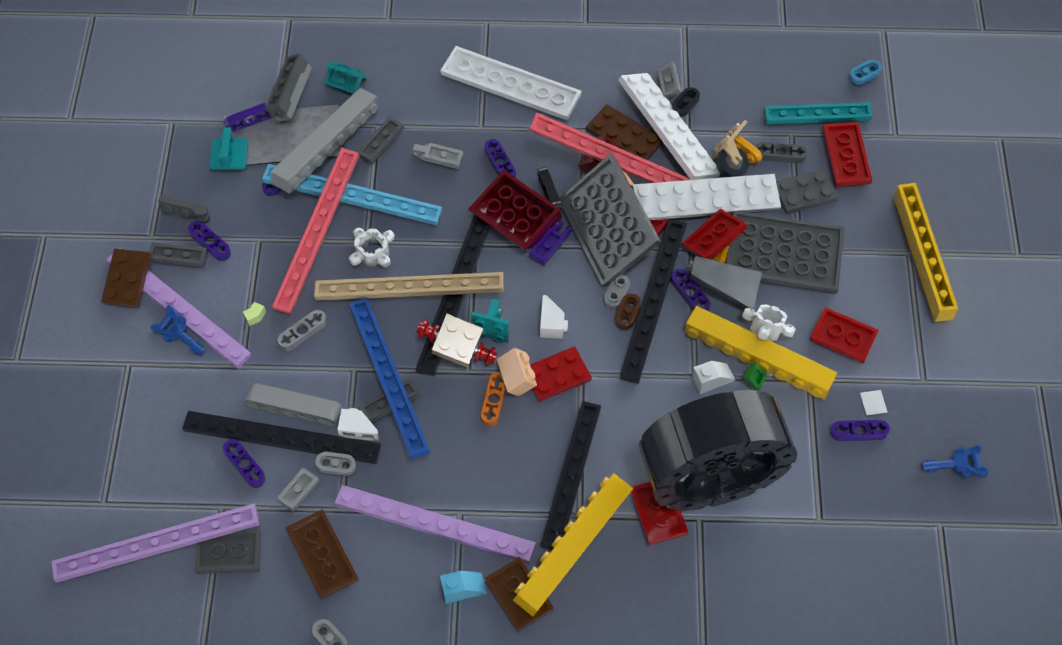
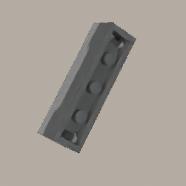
M301 54L286 57L265 109L277 122L287 121L293 117L304 86L309 78L312 67Z

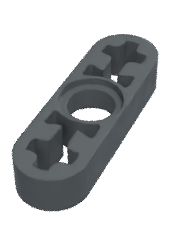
M760 142L756 145V148L762 154V160L802 163L806 160L808 153L806 147L796 144ZM783 150L786 154L778 155L776 151Z

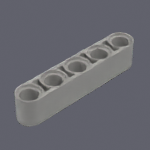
M258 383L251 384L244 401L247 406L254 409L327 426H336L342 409V405L336 401Z

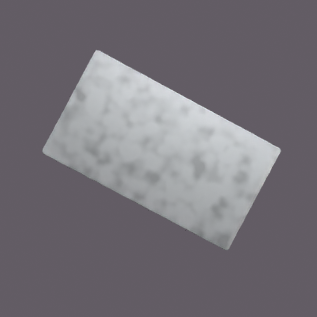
M339 105L297 108L290 120L277 122L272 117L269 120L233 132L234 138H247L249 141L246 166L280 163L339 108ZM340 145L334 151V153L331 156H328L327 158L338 157L342 146Z

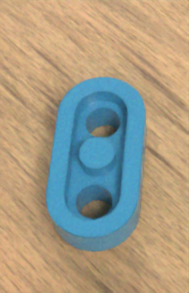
M868 60L854 67L850 72L849 79L856 85L864 84L879 76L882 65L877 60Z

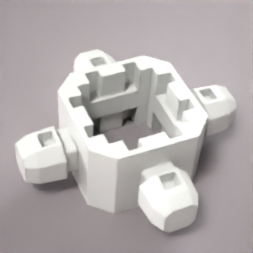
M356 228L353 231L355 252L349 256V262L353 266L358 265L362 261L366 266L374 267L377 264L384 268L390 266L388 243L394 240V233L391 230H387L381 234L377 229H369L365 232L361 228ZM369 242L379 243L382 249L378 248L375 250V254L372 252L369 254L368 252L365 253L362 246L365 248L369 245Z
M760 305L757 312L754 309L745 308L742 315L749 322L750 320L753 321L750 330L762 340L777 341L780 333L786 337H793L796 330L792 325L785 324L787 315L776 306Z

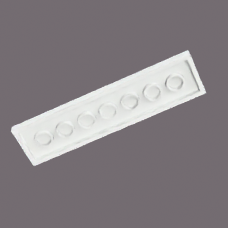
M455 46L440 70L443 76L567 121L582 95L581 90Z
M648 73L621 75L618 81L690 180L718 178L721 173L717 165L679 114L672 109L669 100L663 96V93Z
M775 174L634 184L632 187L649 220L711 216L719 209L733 214L734 211L760 212L779 210L781 208Z

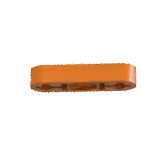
M495 372L490 376L485 394L481 421L488 427L495 426L498 423L506 391L501 372ZM497 379H500L501 382L497 390L495 389V382ZM496 395L500 400L497 403H491L488 400L489 397ZM490 409H493V417H491V420H488L487 416H489Z

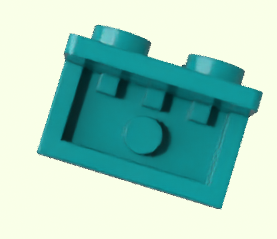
M331 61V63L325 62L324 66L329 67L324 84L352 94L359 89L362 78L367 79L368 77L363 74V70L349 67L340 62Z
M223 128V135H220V139H212L210 170L246 169L248 139L234 138L231 128Z
M492 299L487 315L472 312L471 324L483 328L481 338L487 337L496 342L508 343L510 339L509 321L501 318L503 309H500V301Z

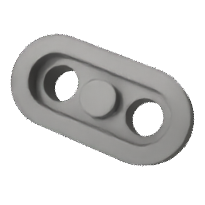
M620 275L614 281H611L604 296V305L608 309H619L623 297L630 290V280L628 277Z
M322 452L315 460L317 469L325 474L350 476L356 470L354 458L347 454ZM326 462L330 463L328 466H323ZM345 465H349L348 469H343Z
M321 619L314 623L312 634L320 645H348L346 638L330 621ZM322 630H327L325 635L320 634Z

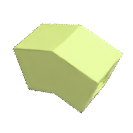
M256 302L252 304L251 308L243 311L249 326L260 322L266 313L265 306Z

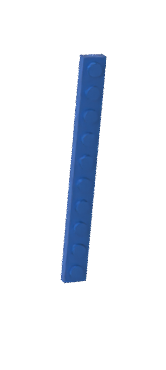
M368 298L350 302V310L410 460L430 454V449Z

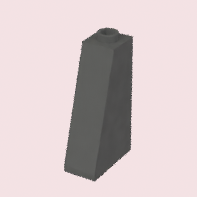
M695 256L694 261L689 262L687 272H690V279L744 310L745 308L754 309L762 272Z

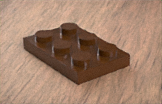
M114 248L101 302L107 305L139 308L152 254L144 251Z
M520 557L484 578L488 588L517 632L554 610V607L547 598L532 617L513 601L517 595L514 592L521 582L526 584L529 580L527 575L530 571Z

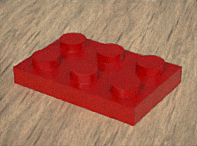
M719 209L681 244L683 249L693 255L712 260L746 230L747 225L742 220Z
M825 307L810 337V341L864 364L879 330Z
M575 346L530 364L536 376L537 386L532 388L538 402L592 381V376Z
M650 482L632 486L633 489L630 493L648 545L688 535V529L681 510L669 509L667 505L661 506L658 504Z

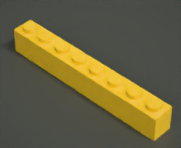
M916 183L898 185L893 198L934 322L953 320L958 311V305Z
M698 306L695 307L686 322L684 333L688 334L691 338H697L710 347H716L727 355L739 358L743 363H757L764 372L774 375L779 380L787 381L793 384L794 387L811 393L814 397L825 400L838 373L768 339L762 340L757 334Z
M615 473L610 479L608 477L604 478L599 485L602 489L598 493L594 491L587 500L590 504L586 508L582 506L576 513L578 519L575 523L570 521L564 528L566 534L563 538L558 536L551 545L554 547L551 553L546 551L539 560L542 563L540 567L536 568L534 566L527 575L529 578L526 584L521 582L514 591L517 595L513 601L532 617L632 491L633 488Z

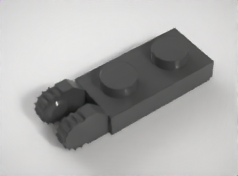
M164 195L159 197L158 202L161 211L167 214H178L184 218L191 217L203 223H207L210 220L208 208L205 206Z

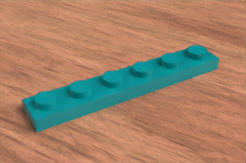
M870 102L764 107L766 125L871 121L873 117Z

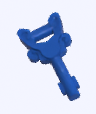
M167 305V315L160 324H153L150 328L164 335L163 339L166 342L180 338L191 347L189 350L195 355H204L206 352L202 348L204 345L199 341L195 342L185 333L186 325L184 324L187 322V319L184 316H179L173 306ZM172 320H174L173 323H172V324L169 326V328L166 330V327L169 325V323H170Z
M980 445L970 447L966 451L962 447L957 448L952 460L935 461V459H929L921 463L922 471L928 470V473L937 472V469L953 468L957 473H961L963 478H969L970 475L976 477H987L988 475L987 468L981 466L979 453L982 447ZM968 457H971L973 467L967 462Z

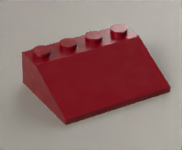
M505 170L496 177L468 208L471 213L523 250L528 249L539 241L555 223L562 219L560 208Z

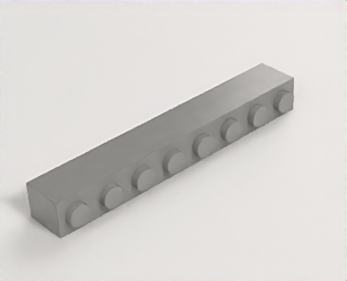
M359 88L271 171L272 184L289 194L298 188L306 177H309L317 167L322 165L328 156H331L350 135H353L372 114L377 112V96Z

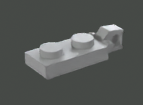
M433 143L425 144L424 146L414 144L413 156L427 162L459 169L464 155L461 150Z

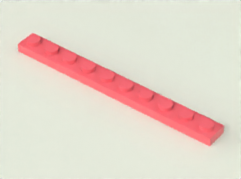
M537 112L529 128V131L600 162L609 154H612L624 172L649 183L690 180L685 176Z
M341 148L272 307L274 310L289 315L292 314L358 161L359 153Z

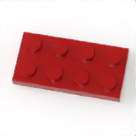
M859 122L823 124L822 130L835 187L871 184L872 175Z

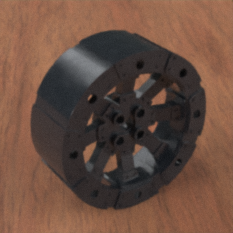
M756 390L718 393L682 405L655 421L643 433L642 439L639 441V450L656 501L661 506L667 505V508L675 510L703 509L709 505L714 507L755 493V490L763 489L781 478L791 469V464L795 463L797 459V451L777 399L774 396H770L769 393Z

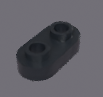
M693 87L684 89L673 101L672 109L680 117L687 115L699 102L700 92Z

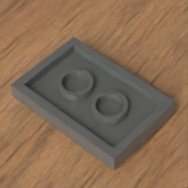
M825 169L776 181L779 199L786 214L837 202L838 196Z
M244 529L197 543L196 573L259 571L261 530Z

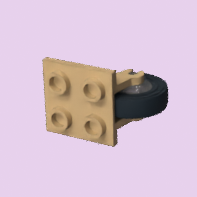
M746 120L741 124L737 122L723 137L724 139L713 149L716 152L712 158L715 159L717 157V168L725 177L743 176L749 167L746 153L736 147L734 138L746 125Z

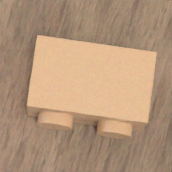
M513 348L497 358V362L507 392L519 397L537 386L535 373L529 364L530 358L528 354L517 348Z

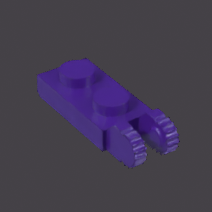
M559 220L529 252V257L544 266L568 236H570L572 227L567 226L562 233H559L563 226V222Z

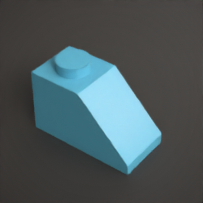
M457 571L440 576L446 604L487 594L482 573Z

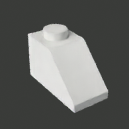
M543 295L540 338L563 339L564 332L568 330V320H564L565 313L547 295Z
M706 362L694 367L692 373V380L699 394L735 381L728 364L722 362Z
M356 408L341 409L338 425L339 436L379 443L378 430L362 411Z

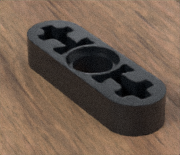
M548 168L537 169L538 178L546 199L562 211L561 200Z

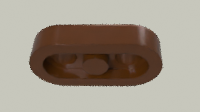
M627 294L621 301L616 314V324L621 329H629L635 323L641 306V300L636 294Z

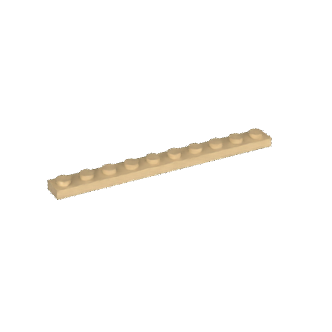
M504 273L320 280L315 283L314 297L316 301L497 293L504 292Z

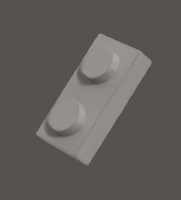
M673 62L657 69L662 93L666 99L682 92L676 66Z
M302 468L277 497L278 502L294 512L320 482L319 478L305 468Z

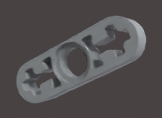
M314 310L278 336L280 349L286 352L291 351L324 328L327 324L325 313L321 310ZM315 318H317V319H320V318H321V321L318 322L317 320L315 321L314 319H315ZM301 327L308 329L305 334H299L297 330Z

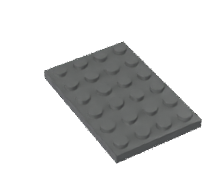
M609 154L560 197L562 208L602 286L607 287L611 281L622 275L661 243L617 159L612 154Z
M741 211L733 212V216L746 223L747 229L729 244L726 264L762 272L760 282L831 293L838 292L844 227Z

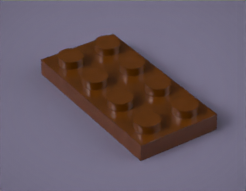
M607 104L588 123L585 130L595 137L607 135L620 149L646 160H649L663 144L658 134Z
M323 509L285 527L321 600L359 581Z

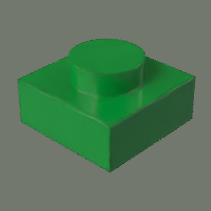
M751 363L743 379L753 390H760L767 374L757 363Z

